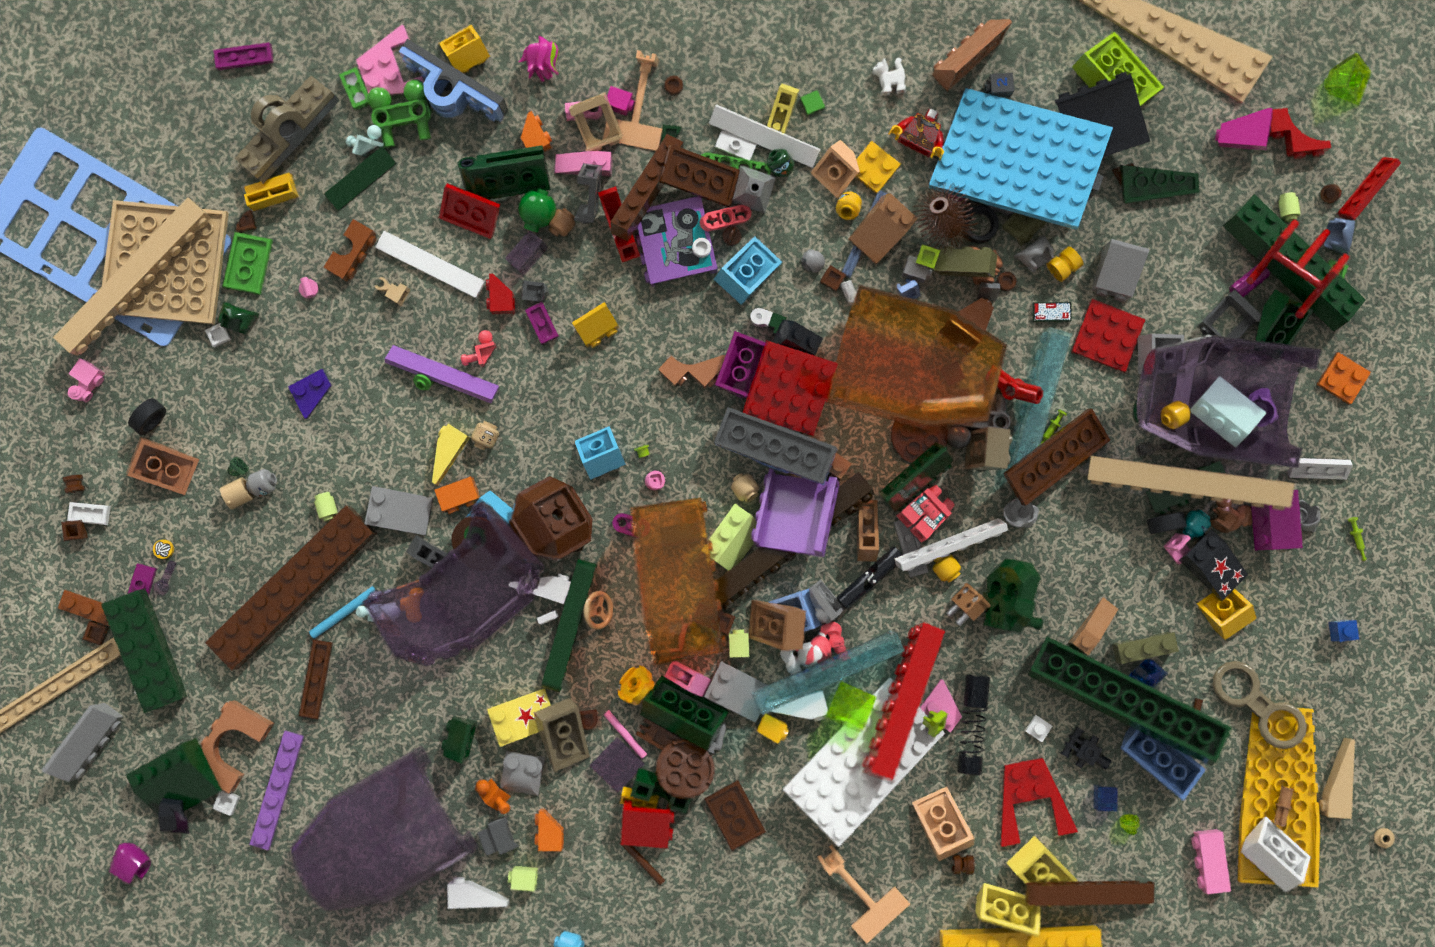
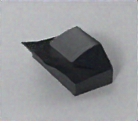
M163 798L158 813L160 831L189 834L188 818L184 815L183 800Z

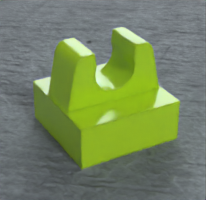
M922 244L916 263L934 269L940 250Z
M943 710L938 713L930 711L928 717L924 716L922 724L929 729V735L935 737L945 728L948 713Z

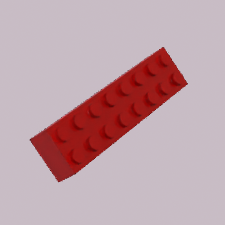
M925 622L910 628L907 635L909 639L908 644L903 647L901 652L903 657L901 664L897 665L894 672L896 675L895 681L891 682L888 693H890L888 701H884L881 709L883 711L882 718L878 719L875 730H877L875 738H871L868 746L870 749L869 755L865 756L862 763L863 773L883 781L894 780L945 630Z

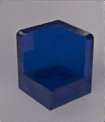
M1094 785V809L1097 811H1118V789L1116 787Z

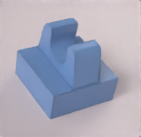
M906 279L905 285H896L904 305L921 296L919 286L915 280Z

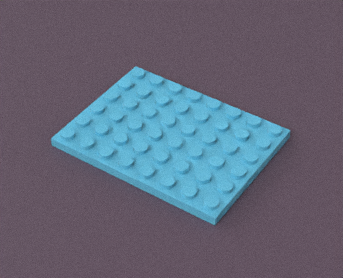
M965 88L943 146L944 154L941 161L938 159L929 188L932 189L933 187L934 190L944 191V193L946 189V192L951 195L955 194L958 197L964 195L962 198H969V200L1078 230L1113 127Z

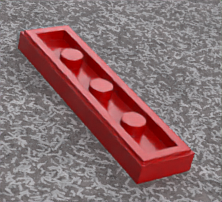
M1383 157L1338 211V216L1344 219L1355 220L1401 164L1400 160Z

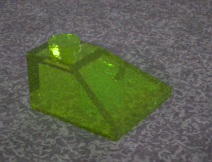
M1353 53L1330 69L1324 81V88L1330 95L1359 106L1372 71L1359 53Z
M841 681L825 717L862 733L877 697Z

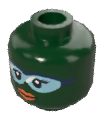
M774 149L769 153L767 166L776 177H787L793 172L795 162L787 150Z

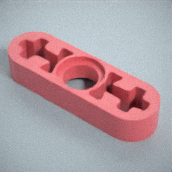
M743 204L712 211L701 217L700 226L704 231L711 232L743 224L751 218L752 213L750 208ZM739 212L745 213L744 217L743 215H740L735 218V215ZM723 213L729 216V223L723 221ZM716 219L713 224L706 222V220L712 221Z

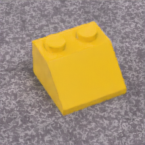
M472 25L439 43L452 67L462 73H467L471 67L484 63L490 57Z
M605 302L572 322L587 348L598 346L602 338L605 336L608 338L612 337L619 328Z
M1236 589L1223 601H1220L1211 593L1196 603L1212 628L1224 640L1257 619L1253 605Z

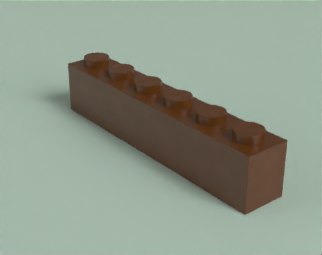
M668 134L665 136L611 220L612 234L629 241L664 185L659 180L669 145L672 144L683 148V141Z

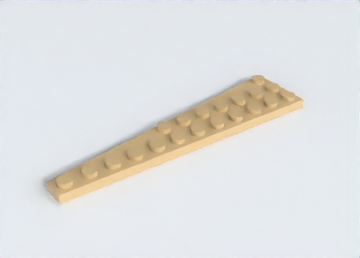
M1078 0L1240 104L1243 103L1273 57L1143 0Z

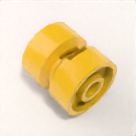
M1068 246L1059 253V257L1056 256L1047 262V268L1054 274L1053 276L1056 280L1063 282L1070 276L1071 271L1076 272L1084 263L1078 252Z

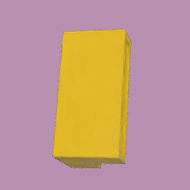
M290 173L267 179L264 184L257 182L244 187L246 204L253 211L299 197Z

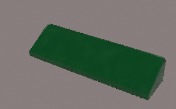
M381 146L327 190L324 195L339 211L397 163Z

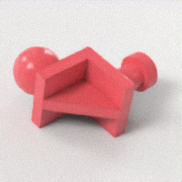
M483 330L479 333L478 339L482 344L475 346V354H463L461 356V362L464 366L478 361L481 367L485 366L490 355L497 348L496 344L492 341L493 336L491 332Z

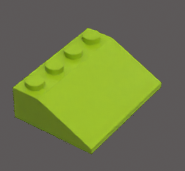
M1113 32L1085 52L1072 66L1077 75L1082 78L1089 88L1097 86L1096 82L1103 79L1108 81L1114 80L1115 75L1126 72L1127 75L1131 74L1140 107L1164 88L1116 32Z

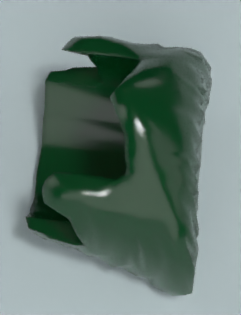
M224 301L217 321L221 327L245 335L260 313L245 310Z

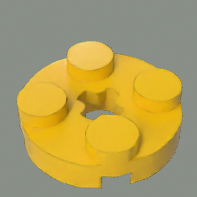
M643 666L638 668L632 667L627 670L619 682L621 689H618V696L628 704L638 705L654 687L651 672Z

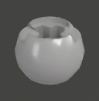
M809 249L803 254L801 264L808 272L817 273L825 265V258L818 250Z

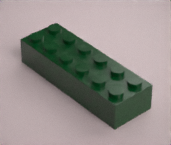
M146 588L102 603L101 606L143 712H150L187 697Z

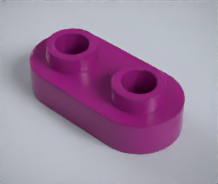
M624 513L617 514L613 519V527L619 533L639 539L647 537L650 533V525L644 519ZM620 520L626 521V525L624 527L619 526ZM640 525L644 527L642 533L637 531V527Z

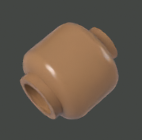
M565 208L562 210L556 209L555 216L549 223L550 228L548 230L556 237L558 235L567 236L575 226V216Z

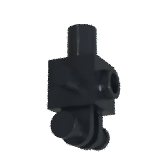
M1076 726L1073 734L1068 736L1070 738L1069 742L1065 741L1064 744L1066 746L1060 754L1069 758L1071 751L1074 750L1072 754L1078 757L1075 765L1082 769L1084 764L1087 763L1091 766L1097 764L1106 770L1111 764V759L1101 754L1103 749L1096 745L1099 738L1092 735L1090 740L1085 738L1079 740L1085 731Z

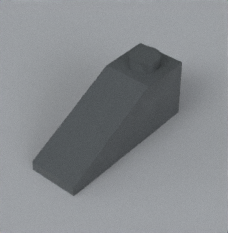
M417 535L406 550L411 557L459 583L469 569L459 559Z

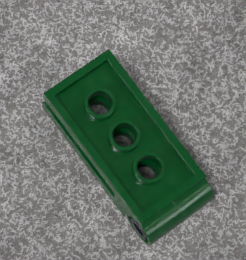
M543 145L476 156L477 160L473 157H465L458 162L464 190L488 200L526 194L532 190L537 192L538 188L545 191L551 190Z

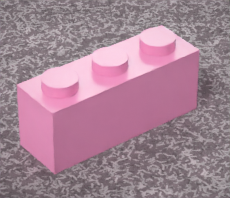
M1218 829L1194 832L1192 846L1197 852L1194 862L1200 874V877H1197L1198 887L1206 894L1231 892L1223 832Z

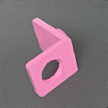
M1175 533L1163 546L1176 564H1181L1179 559L1189 550L1186 545L1190 540L1188 535Z

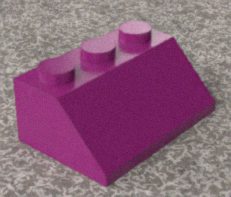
M734 331L715 386L732 395L747 399L765 342Z
M1293 490L1291 508L1285 507L1284 510L1272 509V505L1264 504V507L1251 506L1255 551L1303 548L1298 490Z

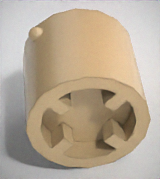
M243 477L220 487V493L224 502L232 510L254 499V495L248 491L246 487L247 481Z

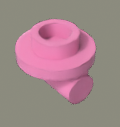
M308 277L301 278L299 285L300 294L305 298L316 296L318 284L314 280L308 279Z

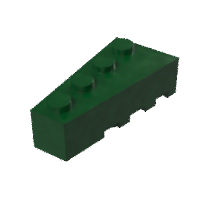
M1218 460L1211 462V465L1195 469L1226 474L1221 461ZM1151 489L1145 491L1154 512H1159L1160 514L1170 511V507L1176 504L1178 507L1188 504V499L1192 498L1190 497L1191 494L1188 493L1176 496L1171 495V491L1163 490L1162 493L1150 492Z

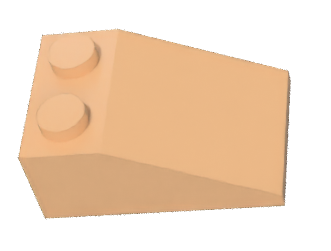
M947 786L912 802L938 861L974 845V837Z

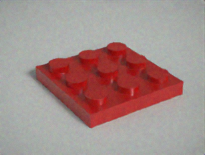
M1091 299L1071 352L1125 373L1146 319Z

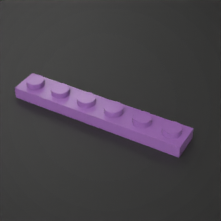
M284 731L250 841L252 846L269 850L304 739L303 735Z

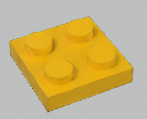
M871 141L856 159L860 170L856 178L877 194L900 167L901 163Z

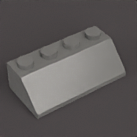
M106 703L89 706L41 771L67 782L79 780L85 774L86 770L84 768L87 764H91L97 758L98 754L96 752L99 748H103L109 742L110 738L108 736L111 732L119 729L122 724L120 720L123 716Z

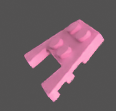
M404 25L399 26L356 60L368 94L370 90L376 87L386 89L390 95L404 94V86L407 82H403L392 48L403 45L407 39L409 40ZM422 76L415 78L424 83V79Z

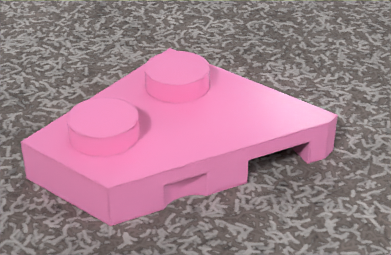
M940 679L922 703L920 709L927 715H929L930 711L938 713L943 710L948 713L945 729L951 733L962 716L945 682Z

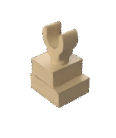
M380 277V280L384 282V286L378 287L375 285V288L381 292L386 291L385 296L388 299L402 306L410 289L401 283L399 286L390 285L385 278Z

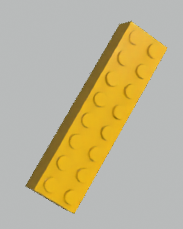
M1096 925L1039 927L1038 937L1009 928L939 930L940 947H1102L1101 930Z

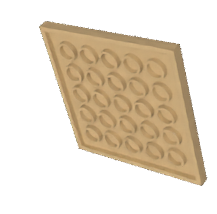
M113 200L102 286L179 206ZM203 209L211 217L208 220V224L195 233L193 240L186 243L182 247L181 252L168 261L167 267L160 270L155 275V279L150 284H146L141 294L133 298L128 303V307L118 315L215 325L229 213L227 211Z

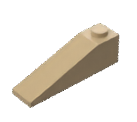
M1343 738L1322 793V800H1319V811H1321V815L1326 817L1352 819L1354 739Z

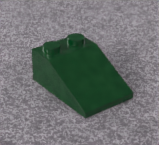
M1275 289L1264 305L1254 347L1281 359L1314 310L1309 308L1302 318H1297L1295 314L1302 306V303Z

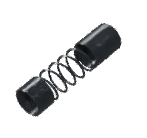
M965 675L966 683L963 706L983 708L985 710H964L962 712L970 714L968 712L987 711L991 678ZM976 715L977 717L983 718V719H985V720L961 721V722L964 723V724H969V723H971V722H985L987 719H986L985 717H983V716ZM975 725L976 727L982 728V729H984V730H979V731H961V733H963V734L978 733V732H984L986 729H985L984 727H982V726ZM974 735L975 737L981 738V739H983V740H980V741H960V743H961V744L980 743V742H984L985 739H984L983 737H981V736ZM973 745L982 750L959 751L957 772L967 775H982V761L984 758L975 755L967 757L965 754L980 753L984 749Z

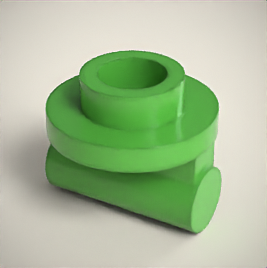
M417 374L413 378L415 386L420 390H429L432 384H434V381H431L422 374Z

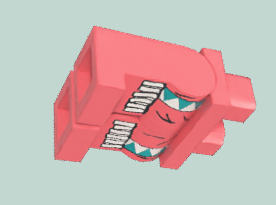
M937 485L924 490L896 515L907 528L914 525L910 531L921 543L927 540L946 518L952 514L950 511L955 506L949 498L943 502L937 498L942 493V490Z

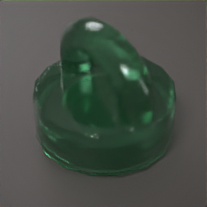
M234 457L229 462L230 466L227 469L228 474L231 476L245 475L249 471L248 465L238 457Z

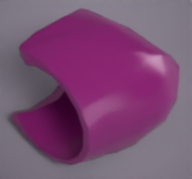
M120 843L113 856L109 872L130 884L135 874L140 880L144 878L151 866V859L145 851L134 843Z

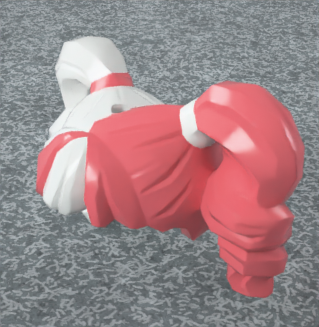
M831 621L829 624L824 623L817 636L810 642L803 643V648L800 650L780 651L782 660L786 664L787 672L791 673V678L796 680L798 684H802L804 681L800 665L815 667L818 664L824 663L832 656L831 648L834 649V652L840 658L846 657L844 655L846 646L844 645V638L841 637V626L835 621Z

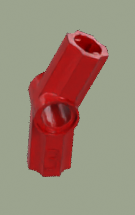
M994 366L986 376V380L1001 390L1003 397L1007 400L1015 398L1039 404L1043 397L1042 387L1024 383L1019 378L1014 379L998 366Z

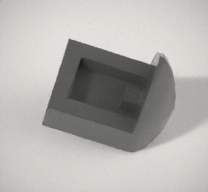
M522 281L521 300L543 302L548 297L549 290L545 283Z

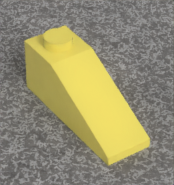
M785 84L780 85L767 124L768 127L785 134L799 89Z
M450 424L443 426L438 433L440 437L437 440L432 483L436 485L440 484L470 439V437Z

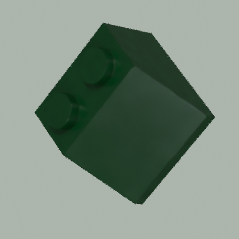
M457 716L452 717V720H448L446 726L448 736L447 739L443 740L441 750L444 751V757L461 764L468 760L478 721Z

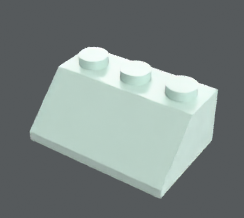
M1220 376L1190 409L1191 413L1235 448L1249 435L1266 414L1264 410Z

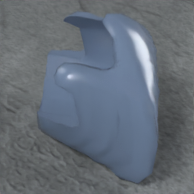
M1340 218L1329 221L1326 229L1330 230V235L1324 242V246L1340 255H1349L1355 221Z

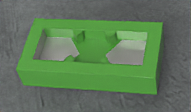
M357 67L339 74L354 110L369 105L367 102L368 92Z

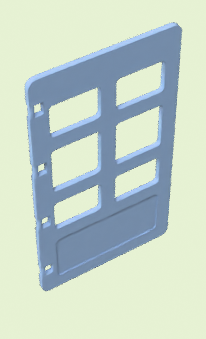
M37 128L0 185V239L4 240L0 245V252L87 302L97 292V290L89 286V282L106 256L110 223L106 228H102L71 209L72 204L91 174H97L126 191L127 196L124 201L138 203L143 201L148 204L169 206L176 205L46 129ZM56 152L79 164L78 170L58 200H54L35 189L37 180ZM25 200H29L49 212V216L28 248H23L4 235ZM63 221L97 240L96 246L75 277L41 257L42 252ZM226 235L224 255L231 245V238ZM44 265L53 269L50 275L42 271ZM121 315L115 317L119 322L161 346L170 344L183 323L181 321ZM144 323L153 328L150 333L141 329Z

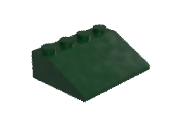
M935 442L879 491L878 494L895 512L897 510L902 511L908 505L907 501L912 497L914 499L923 492L921 489L924 486L933 484L937 480L936 476L940 472L945 473L949 470L954 460L945 446Z
M197 738L174 747L126 775L133 792L157 815L163 798L183 800V808L186 811L222 791Z

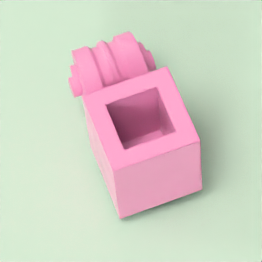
M79 358L69 372L72 377L78 380L79 384L68 389V396L77 401L88 402L93 396L92 390L100 386L104 381L103 376L105 373L87 360Z

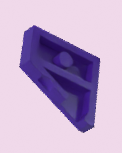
M323 369L288 386L304 419L310 417L312 411L319 405L323 396L332 387Z

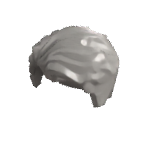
M1018 498L1009 502L1003 509L1006 522L1017 528L1033 526L1039 512L1038 507L1033 505V503L1023 506Z

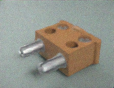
M965 583L964 587L951 599L955 604L946 613L949 617H952L961 609L964 613L956 620V623L961 626L969 617L975 621L987 608H990V604L974 588Z

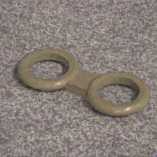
M1231 661L1224 663L1217 669L1213 676L1215 694L1225 704L1233 707L1246 706L1258 716L1260 734L1267 743L1275 748L1288 749L1294 748L1302 742L1307 729L1304 715L1298 708L1289 703H1273L1260 691L1258 674L1252 667L1243 662ZM1237 669L1248 675L1252 684L1248 696L1242 699H1234L1226 695L1221 685L1225 672ZM1275 711H1287L1296 719L1298 729L1292 739L1282 741L1270 734L1267 721L1269 716Z

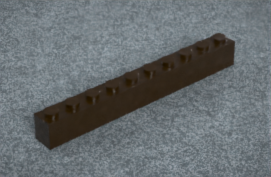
M859 472L839 486L831 527L838 526L842 522V518L846 515H852L857 511L859 505L862 503L866 504L873 498V488ZM759 547L709 585L706 590L721 610H727L735 604L734 601L748 595L753 586L761 585L766 580L765 577L770 573L775 574L781 569L782 564L786 561H792L797 556V553Z

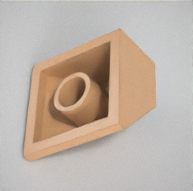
M839 140L827 150L811 171V174L838 199L860 170L854 152Z

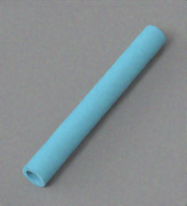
M374 586L309 631L310 635L314 639L355 611L358 606H362L376 596L378 592L375 591Z

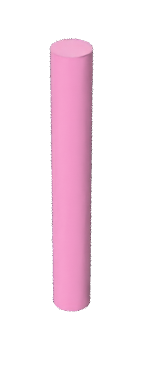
M608 710L604 714L605 718L641 759L644 758L647 753L611 711Z

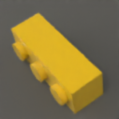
M623 787L620 804H624V800L632 801L633 807L656 809L659 796H651L649 802L630 797L632 788Z

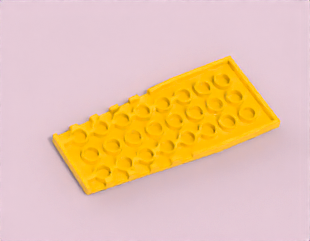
M1298 708L1305 717L1307 724L1306 735L1301 743L1294 748L1288 749L1275 748L1264 740L1258 727L1259 717L1252 712L1239 820L1237 881L1240 883L1276 885L1241 850L1245 838L1264 817H1267L1274 823L1277 805L1275 804L1278 803L1281 786L1294 789L1290 805L1292 809H1289L1286 826H1276L1310 856L1304 882L1299 886L1319 887L1320 816L1319 803L1316 797L1318 783H1316L1315 779L1317 764H1315L1314 760L1316 745L1313 742V732H1315V725L1312 724L1313 709ZM1275 711L1269 716L1267 721L1270 734L1278 740L1288 741L1297 733V721L1287 711Z

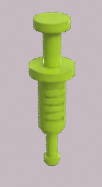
M1059 409L1056 419H1050L1051 424L1043 434V440L1039 445L1049 439L1057 427H1061L1058 423L1067 413Z
M1358 517L1348 518L1347 520L1351 522L1353 531H1350V535L1354 537L1356 547L1361 553L1362 561H1366L1367 558L1364 554L1365 545L1361 535L1363 529H1358L1356 523Z

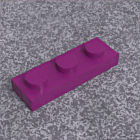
M270 42L213 50L215 67L218 71L274 63Z

